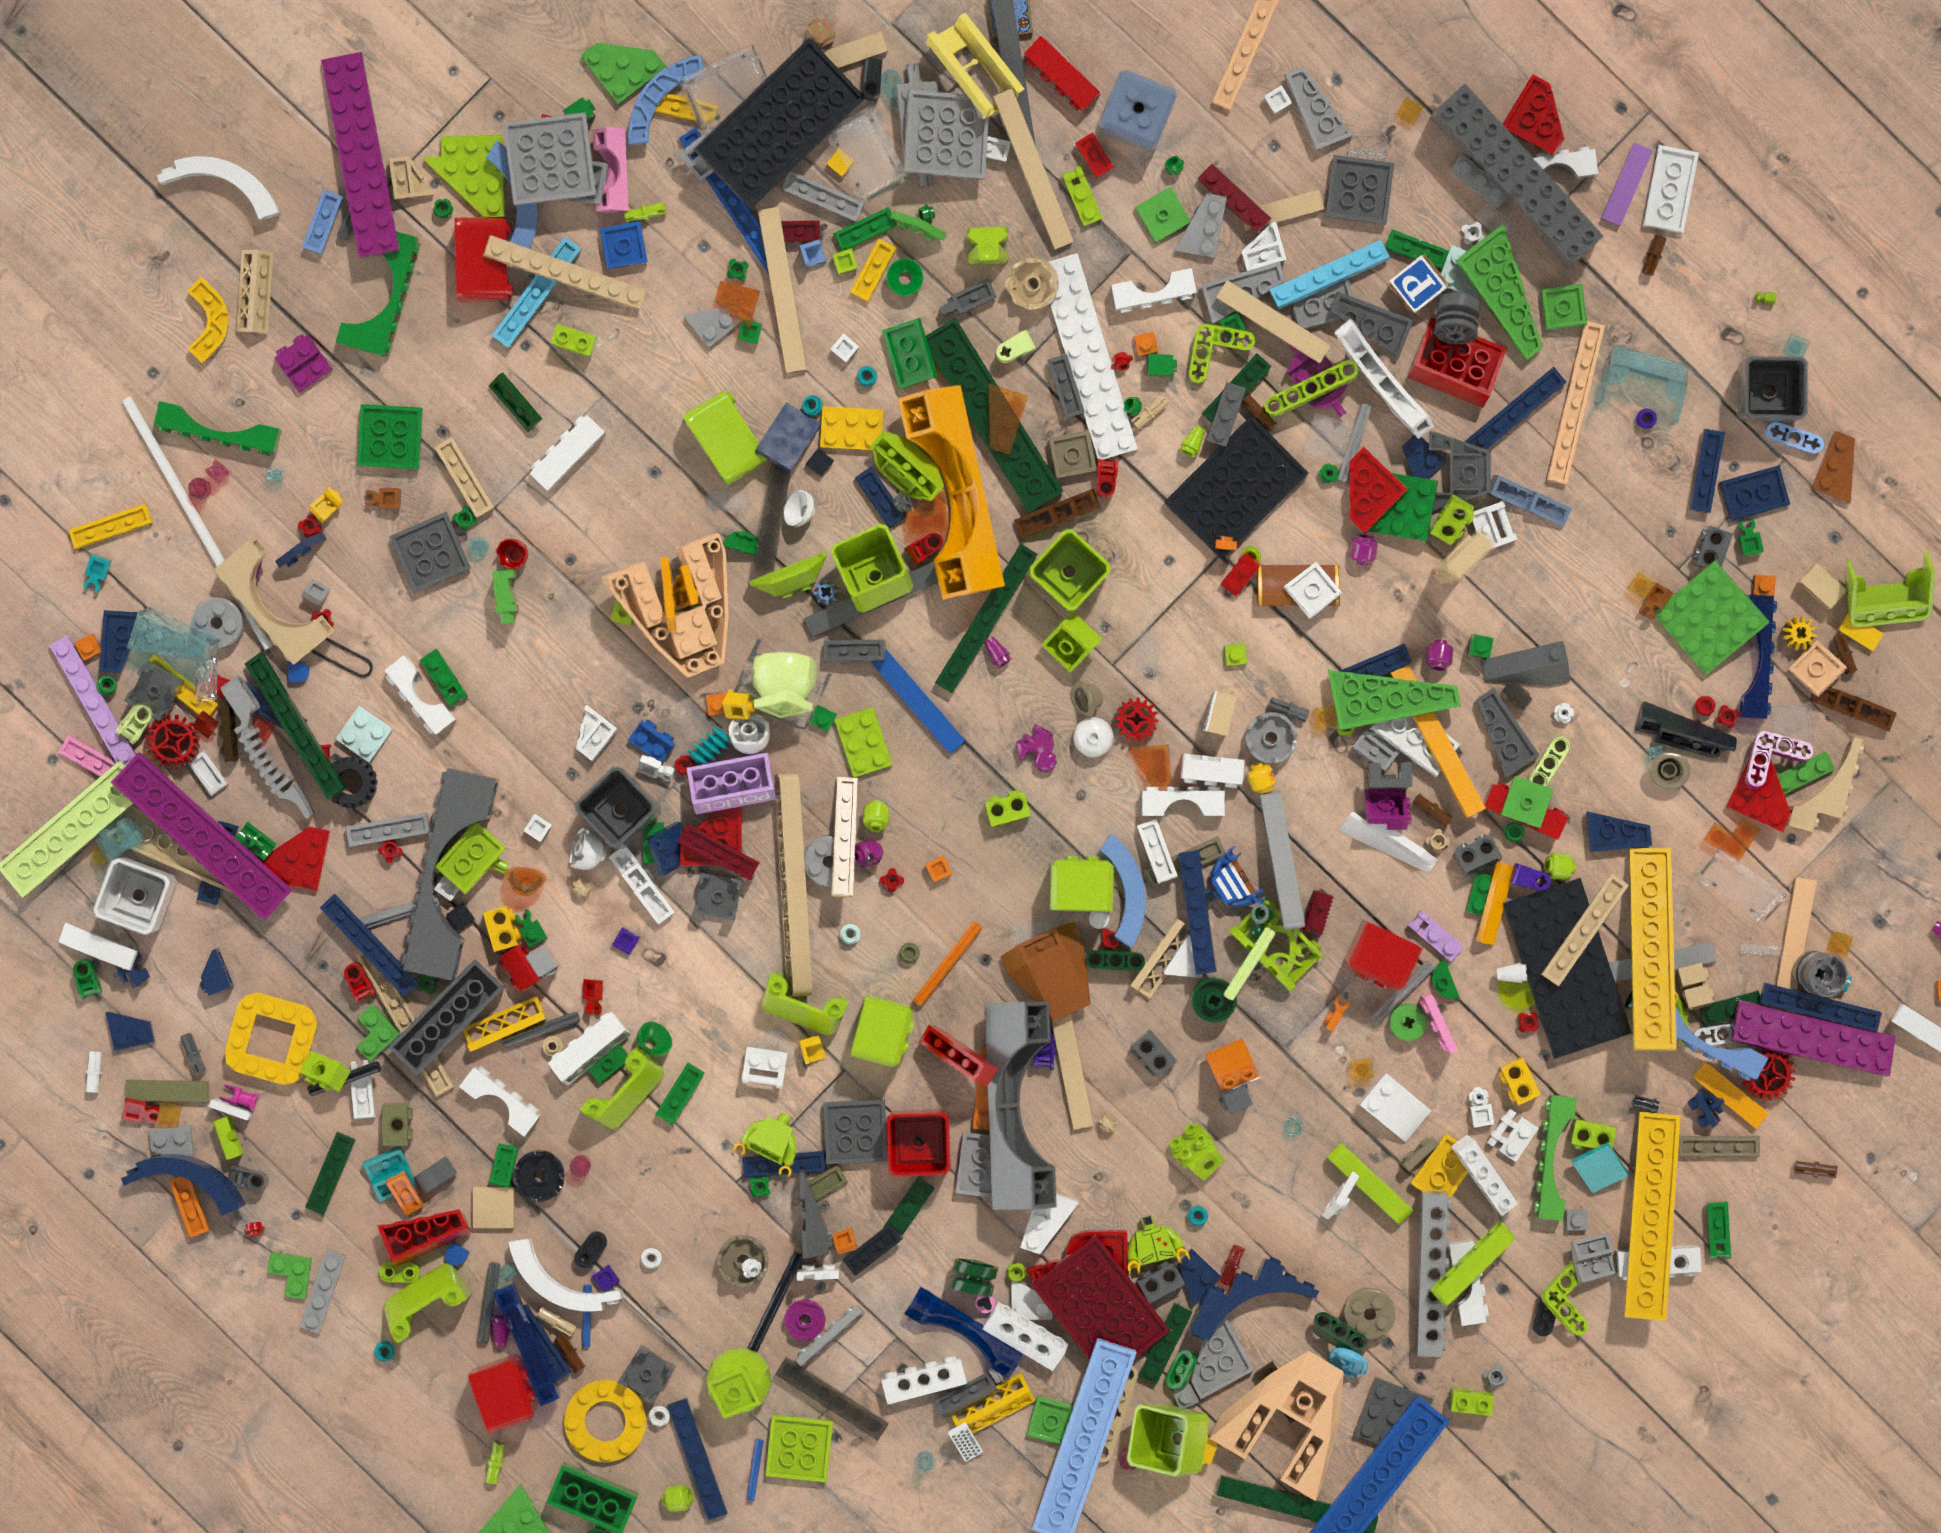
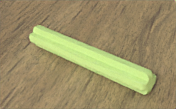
M1270 928L1264 929L1224 992L1225 997L1234 1000L1275 935L1273 930Z

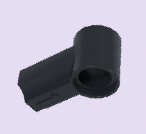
M869 58L864 61L862 92L866 97L865 99L870 102L878 100L881 94L882 60L876 58ZM870 86L877 89V92L873 95L866 92V89Z

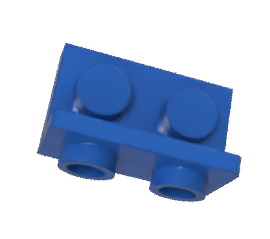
M647 719L646 722L641 720L628 741L663 763L676 744L672 741L674 737L665 731L661 734L656 730L657 725Z

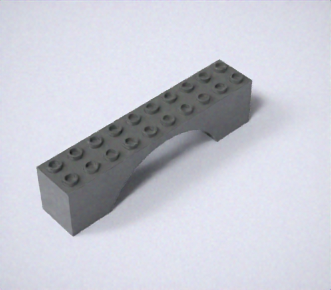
M1463 84L1432 113L1430 119L1458 149L1474 159L1498 182L1528 218L1536 230L1539 239L1566 268L1573 265L1603 237V234L1466 84Z
M448 768L446 772L442 773L440 784H443L442 792H438L436 804H439L438 812H434L432 824H435L434 831L429 833L427 844H430L429 852H425L423 860L426 868L425 872H421L419 884L422 885L421 891L416 893L414 904L417 905L415 913H412L410 925H413L412 932L407 934L406 945H409L408 951L403 954L401 965H404L403 970L447 980H454L457 977L465 938L451 927L440 905L435 906L433 895H437V891L434 889L438 872L435 866L441 861L448 845L459 833L475 822L491 819L499 783L498 778Z
M1049 1001L985 1004L984 1012L987 1061L998 1068L988 1085L987 1095L989 1102L993 1210L1057 1207L1055 1166L1042 1158L1034 1149L1026 1135L1020 1114V1091L1025 1071L1037 1052L1050 1043Z

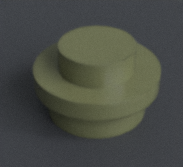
M905 943L900 948L899 954L904 962L913 963L919 958L920 950L914 943Z

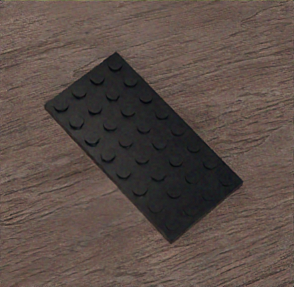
M808 38L693 150L751 209L866 97L824 52Z
M1581 878L1503 903L1522 965L1526 964L1527 980L1553 1058L1556 1059L1632 1034L1598 931L1559 986L1541 975L1589 906Z

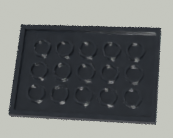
M1251 415L1229 437L1227 446H1220L1164 503L1222 560L1231 550L1215 549L1216 540H1220L1221 536L1232 537L1233 541L1238 544L1309 472Z

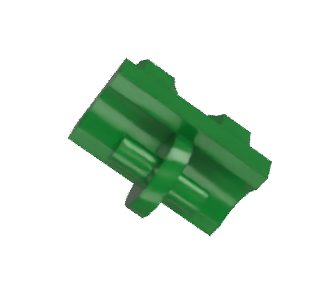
M247 822L235 837L263 860L269 856L277 843L250 822Z

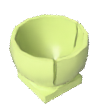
M777 652L755 657L752 667L753 686L761 698L755 699L754 708L779 718L811 712L813 703L806 701V698L813 691L818 673L817 662L809 656L798 653Z

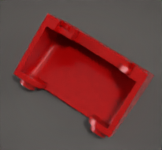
M455 217L457 300L461 303L510 301V296H513V284H509L507 264L483 255L490 235L507 241L508 235L512 233L511 222H508L507 218Z

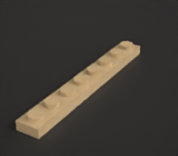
M491 235L483 255L636 310H640L646 292L645 289Z

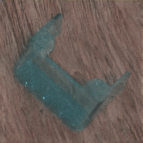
M1621 346L1611 349L1608 353L1594 404L1599 405L1603 403L1608 383L1613 385L1622 384L1627 378L1628 371L1668 382L1666 396L1675 402L1669 425L1678 424L1687 393V367L1682 363Z

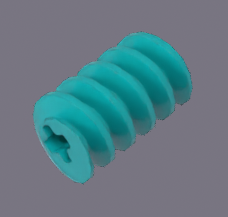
M712 727L714 734L712 735L707 732L708 740L700 738L702 745L700 746L695 743L696 751L688 749L689 755L698 765L709 764L708 758L714 761L716 759L714 753L722 754L720 747L726 750L728 748L726 742L732 744L730 737L721 728Z

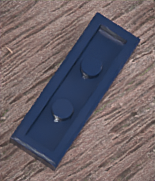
M872 466L855 477L889 529L906 518L905 514L895 507L893 503L894 498Z

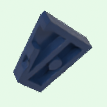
M1413 435L1402 446L1413 477L1428 479L1446 461L1436 450H1429V443L1423 437L1418 439Z
M321 532L304 539L275 560L279 568L285 565L291 567L299 561L297 558L306 556L313 551L312 548L327 538Z
M674 822L646 838L658 873L661 876H665L680 867L681 843L678 840L681 837V822Z
M106 1012L114 1051L155 1042L151 1021L114 1012Z
M1191 1248L1188 1251L1190 1260L1184 1255L1181 1258L1182 1263L1179 1261L1177 1263L1190 1299L1195 1305L1203 1297L1206 1288L1212 1287L1221 1278V1275Z

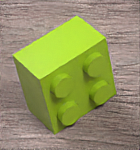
M1072 611L1041 646L1071 673L1097 646L1102 638Z

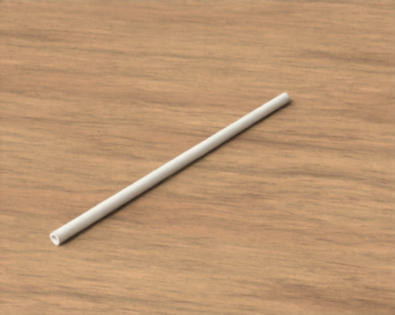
M132 397L125 398L122 401L218 567L225 559ZM235 598L264 650L272 647L273 643L266 631L259 628L256 619L248 614L240 600Z

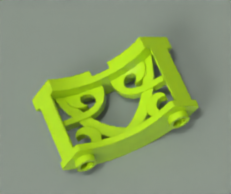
M1273 899L1270 901L1266 900L1262 903L1271 906L1273 918L1263 927L1270 928L1274 932L1287 933L1290 949L1289 955L1278 952L1267 957L1265 955L1268 950L1267 947L1259 961L1291 992L1296 987L1294 983L1319 958L1322 959L1324 955L1319 951L1321 946L1314 940L1310 942L1297 928L1284 930L1283 925H1276L1278 917L1282 920L1281 912L1278 910L1280 907ZM1251 912L1237 927L1234 925L1229 930L1249 952L1256 944V940L1250 937L1249 931L1245 932L1253 923H1256L1252 919ZM1295 934L1303 941L1302 943L1297 944ZM1302 948L1309 949L1311 953L1301 963L1295 960L1296 955L1298 957L1305 956L1301 953ZM1278 957H1284L1288 960L1287 963L1284 960H1282L1283 963L1281 965H1277L1276 959ZM1294 964L1298 965V966L1290 973V971H1291L1293 965H1294Z

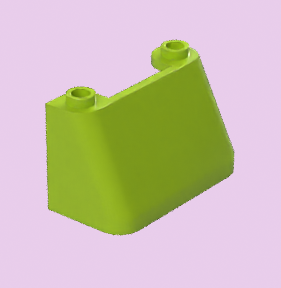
M722 391L690 410L682 417L727 485L730 486L768 461V459L755 452L759 442L734 406V403L737 401L731 392L726 394L725 391Z
M772 971L761 1002L764 1011L825 1035H833L837 1032L849 999L841 996L839 998H832L827 1001L824 1010L815 1008L787 997L788 985L787 981L782 977L783 974Z
M639 1045L626 1058V1067L633 1075L609 1101L605 1097L601 1100L589 1098L580 1108L586 1116L609 1129L619 1127L664 1077L662 1066L650 1055L646 1054Z
M449 1263L439 1265L385 1301L384 1311L391 1335L396 1343H399L411 1333L410 1323L415 1318L413 1313L440 1296L447 1305L456 1306L472 1294L453 1265Z

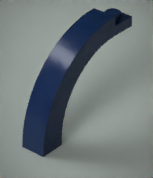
M180 1154L152 1156L135 1163L137 1167L126 1171L127 1175L121 1178L125 1186L155 1174L181 1176L196 1183L205 1190L217 1205L221 1216L246 1205L240 1192L229 1178L214 1166L191 1156Z

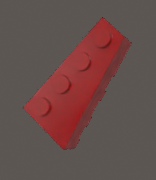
M460 1209L433 1214V1216L397 1221L387 1225H377L389 1256L397 1267L472 1233L466 1217Z

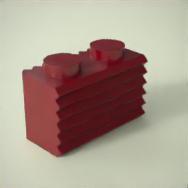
M1313 890L1304 920L1305 927H1302L1303 930L1319 935L1324 934L1326 919H1328L1327 915H1329L1328 911L1331 910L1332 899H1334L1332 895Z

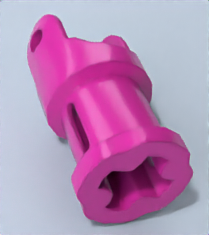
M228 1084L224 1085L225 1088L235 1091V1094L230 1099L219 1097L221 1101L234 1106L241 1105L247 1107L250 1111L255 1109L259 1094H250L242 1091V1088Z

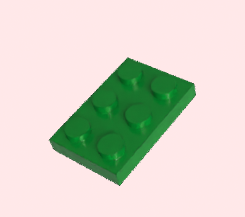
M921 318L882 330L899 389L938 377Z

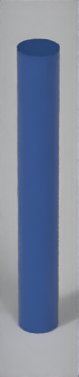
M584 1285L583 1293H592V1285ZM583 1311L582 1346L590 1347L591 1311Z
M756 1439L746 1499L749 1501H755L763 1439Z

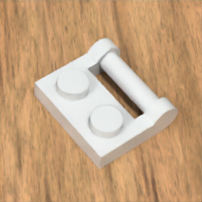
M1504 501L1474 511L1473 513L1475 516L1472 523L1476 533L1481 530L1495 544L1493 548L1517 540V536L1513 534L1504 509L1506 507ZM1495 510L1498 513L1506 536L1502 539L1491 513Z
M747 1046L741 1083H758L782 1089L788 1052ZM750 1068L778 1072V1078L749 1074Z

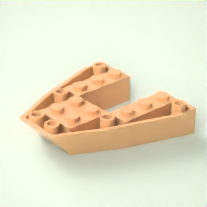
M711 533L675 548L681 566L689 565L694 588L697 589L699 595L696 606L676 613V632H669L667 620L645 562L635 563L601 577L651 643L687 678L725 662L729 619L726 551L719 533Z
M1310 1351L1305 1352L1269 1374L1224 1411L1210 1431V1439L1245 1459L1277 1408L1309 1427L1283 1468L1280 1480L1316 1501L1327 1476L1340 1420L1344 1371Z

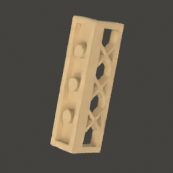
M242 250L236 332L268 334L274 252ZM249 255H252V263L249 265ZM250 276V284L247 285V278ZM248 297V298H249V304L246 306V305H245V303H246V298ZM247 317V328H244V319Z
M1178 918L1145 962V966L1138 972L1130 986L1149 999L1167 976L1163 973L1154 975L1153 967L1157 962L1162 961L1165 962V967H1167V961L1173 957L1166 958V949L1168 946L1175 944L1177 949L1179 948V944L1182 941H1178L1177 934L1182 927L1190 932L1189 926ZM1153 978L1154 986L1148 993L1140 986L1145 979Z

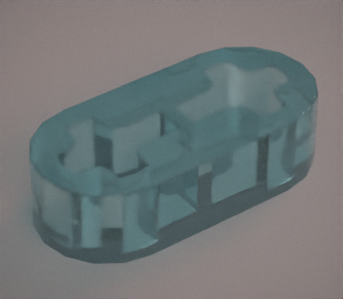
M887 70L882 75V85L891 105L898 108L897 101H893L896 89L895 87L892 88L889 82L886 83L885 80H887V75L890 74L892 77H896L894 80L895 85L902 84V81L896 71Z

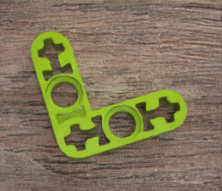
M1213 324L1200 325L1196 331L1190 363V379L1193 382L1200 383L1207 378L1214 344L1249 350L1256 342L1254 334L1245 330ZM1205 327L1208 328L1209 332H1212L1211 336H1207L1206 342H1210V346L1198 344V340L1203 341L1204 335L1200 334V331L1204 330ZM1223 331L1231 333L1232 339L1230 342L1225 343L1221 340L1220 335ZM1235 332L1239 333V338H1244L1245 335H1248L1252 343L1244 346V342L1237 341V345H1234ZM1204 347L1207 349L1208 356L1205 359H1200L1197 356L1198 348ZM1195 360L1200 363L1206 362V366H1201V372L1204 373V376H1200L1199 379L1193 374V371L1198 369V364H1194Z
M1572 1260L1543 1289L1541 1299L1569 1333L1580 1336L1587 1332L1588 1323L1566 1298L1570 1291L1579 1283ZM1564 1276L1569 1279V1285L1566 1288L1561 1285V1279ZM1549 1292L1554 1293L1553 1298L1555 1300H1549ZM1564 1305L1569 1309L1566 1317H1563L1560 1313V1309ZM1574 1322L1581 1323L1579 1325L1580 1330H1575L1576 1324Z

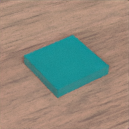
M1608 1142L1572 1159V1164L1592 1193L1629 1176L1628 1171Z

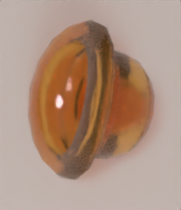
M512 867L505 873L506 879L511 883L512 890L520 896L533 895L539 887L545 884L547 879L542 871L530 867Z

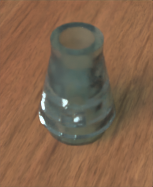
M928 1451L920 1452L915 1458L916 1467L924 1472L930 1471L935 1466L934 1455ZM927 1461L929 1464L925 1467L921 1463Z

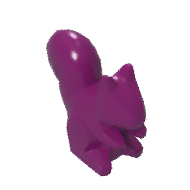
M1034 724L1033 730L1035 732L1033 735L1025 733L1023 737L1027 741L1018 740L1016 742L1019 759L1022 760L1031 751L1036 754L1034 759L1036 769L1040 772L1048 773L1054 770L1057 764L1056 755L1052 753L1054 748L1053 734L1045 728Z

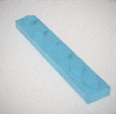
M564 237L551 254V257L572 264L582 249ZM536 275L492 336L510 348L558 282Z
M1379 240L1270 289V295L1279 310L1390 260V256L1382 241Z

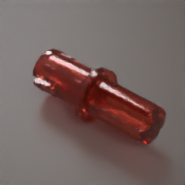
M1233 1244L1227 1261L1224 1262L1226 1266L1220 1279L1222 1284L1228 1286L1231 1284L1236 1269H1240L1239 1264L1245 1248Z

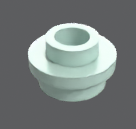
M847 924L840 931V937L846 944L856 943L861 936L860 929L854 924ZM852 930L854 937H847V931Z

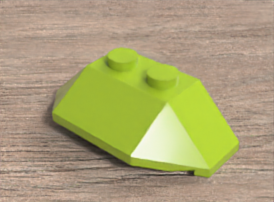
M883 431L872 443L871 449L877 470L903 494L914 499L932 501L944 487L937 465L906 437Z
M826 552L751 580L749 584L775 597L781 596L782 600L793 596V591L800 589L801 592L813 588L812 584L816 583L827 557Z

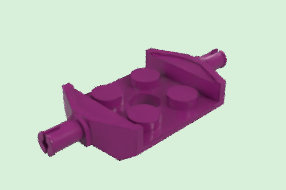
M1289 345L1295 353V357L1288 367L1287 373L1295 384L1311 378V375L1314 373L1319 374L1333 367L1326 355L1319 364ZM1328 375L1325 378V383L1328 385H1332L1336 381L1334 375ZM1309 384L1306 388L1307 393H1315L1317 385ZM1345 384L1308 403L1313 410L1331 407L1341 418L1347 412L1341 406L1339 400L1348 385Z

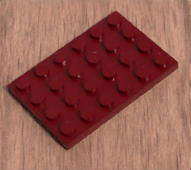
M1096 1234L1031 1283L1033 1289L1089 1360L1097 1338L1136 1350V1358L1171 1331Z

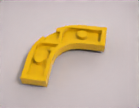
M201 276L187 292L206 311L207 325L203 333L187 349L203 364L225 340L229 328V313L221 295Z

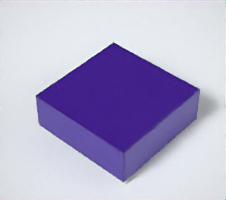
M622 927L612 945L630 955L640 937Z
M610 1264L592 1275L602 1292L607 1291L620 1282Z

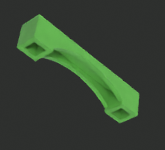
M1550 1094L1549 1099H1546L1545 1111H1548L1547 1119L1543 1121V1131L1546 1133L1545 1140H1541L1540 1151L1543 1152V1160H1539L1538 1172H1541V1178L1537 1180L1536 1192L1539 1193L1538 1201L1535 1200L1534 1213H1537L1536 1216L1541 1219L1560 1221L1564 1219L1565 1200L1560 1198L1555 1185L1553 1162L1556 1144L1563 1128L1570 1119H1575L1577 1101L1575 1097Z

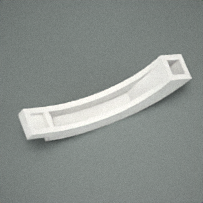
M206 156L174 160L176 169L169 167L161 170L162 174L157 175L159 183L162 185L191 176L221 178L236 185L246 194L261 221L281 215L275 200L266 187L248 171L226 160Z
M532 1238L509 1242L513 1260L525 1281L537 1293L552 1303L578 1311H602L605 1309L604 1302H607V1305L619 1303V1299L624 1298L622 1289L603 1293H583L569 1289L554 1280L542 1267L536 1256Z

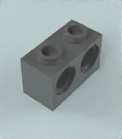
M1707 526L1706 529L1703 528L1699 540L1702 541L1700 548L1695 549L1692 558L1695 560L1694 565L1704 569L1710 565L1705 563L1703 559L1704 554L1708 552L1713 556V561L1716 560L1722 567L1733 533L1713 526ZM1713 533H1716L1720 538L1717 545L1710 541V536Z
M1483 834L1477 837L1475 842L1469 845L1464 843L1454 851V856L1465 877L1502 860V855L1491 834L1488 836ZM1483 846H1490L1492 851L1489 854H1484L1481 848ZM1466 854L1474 857L1473 861L1469 863L1464 862L1462 858Z
M1150 1029L1131 1045L1134 1048L1131 1052L1138 1060L1143 1059L1147 1063L1145 1068L1152 1076L1156 1074L1160 1077L1177 1062ZM1149 1041L1152 1044L1149 1052L1141 1051L1140 1045L1142 1042ZM1156 1057H1163L1165 1059L1163 1067L1157 1068L1154 1066Z
M1245 1085L1225 1094L1220 1092L1222 1098H1219L1222 1108L1224 1111L1228 1110L1230 1114L1253 1105Z
M1165 1260L1157 1265L1158 1269L1152 1272L1147 1270L1139 1275L1140 1279L1137 1282L1150 1304L1185 1285L1173 1260L1170 1262ZM1167 1270L1175 1273L1174 1278L1170 1281L1163 1278ZM1149 1280L1157 1283V1287L1154 1290L1150 1291L1145 1288Z

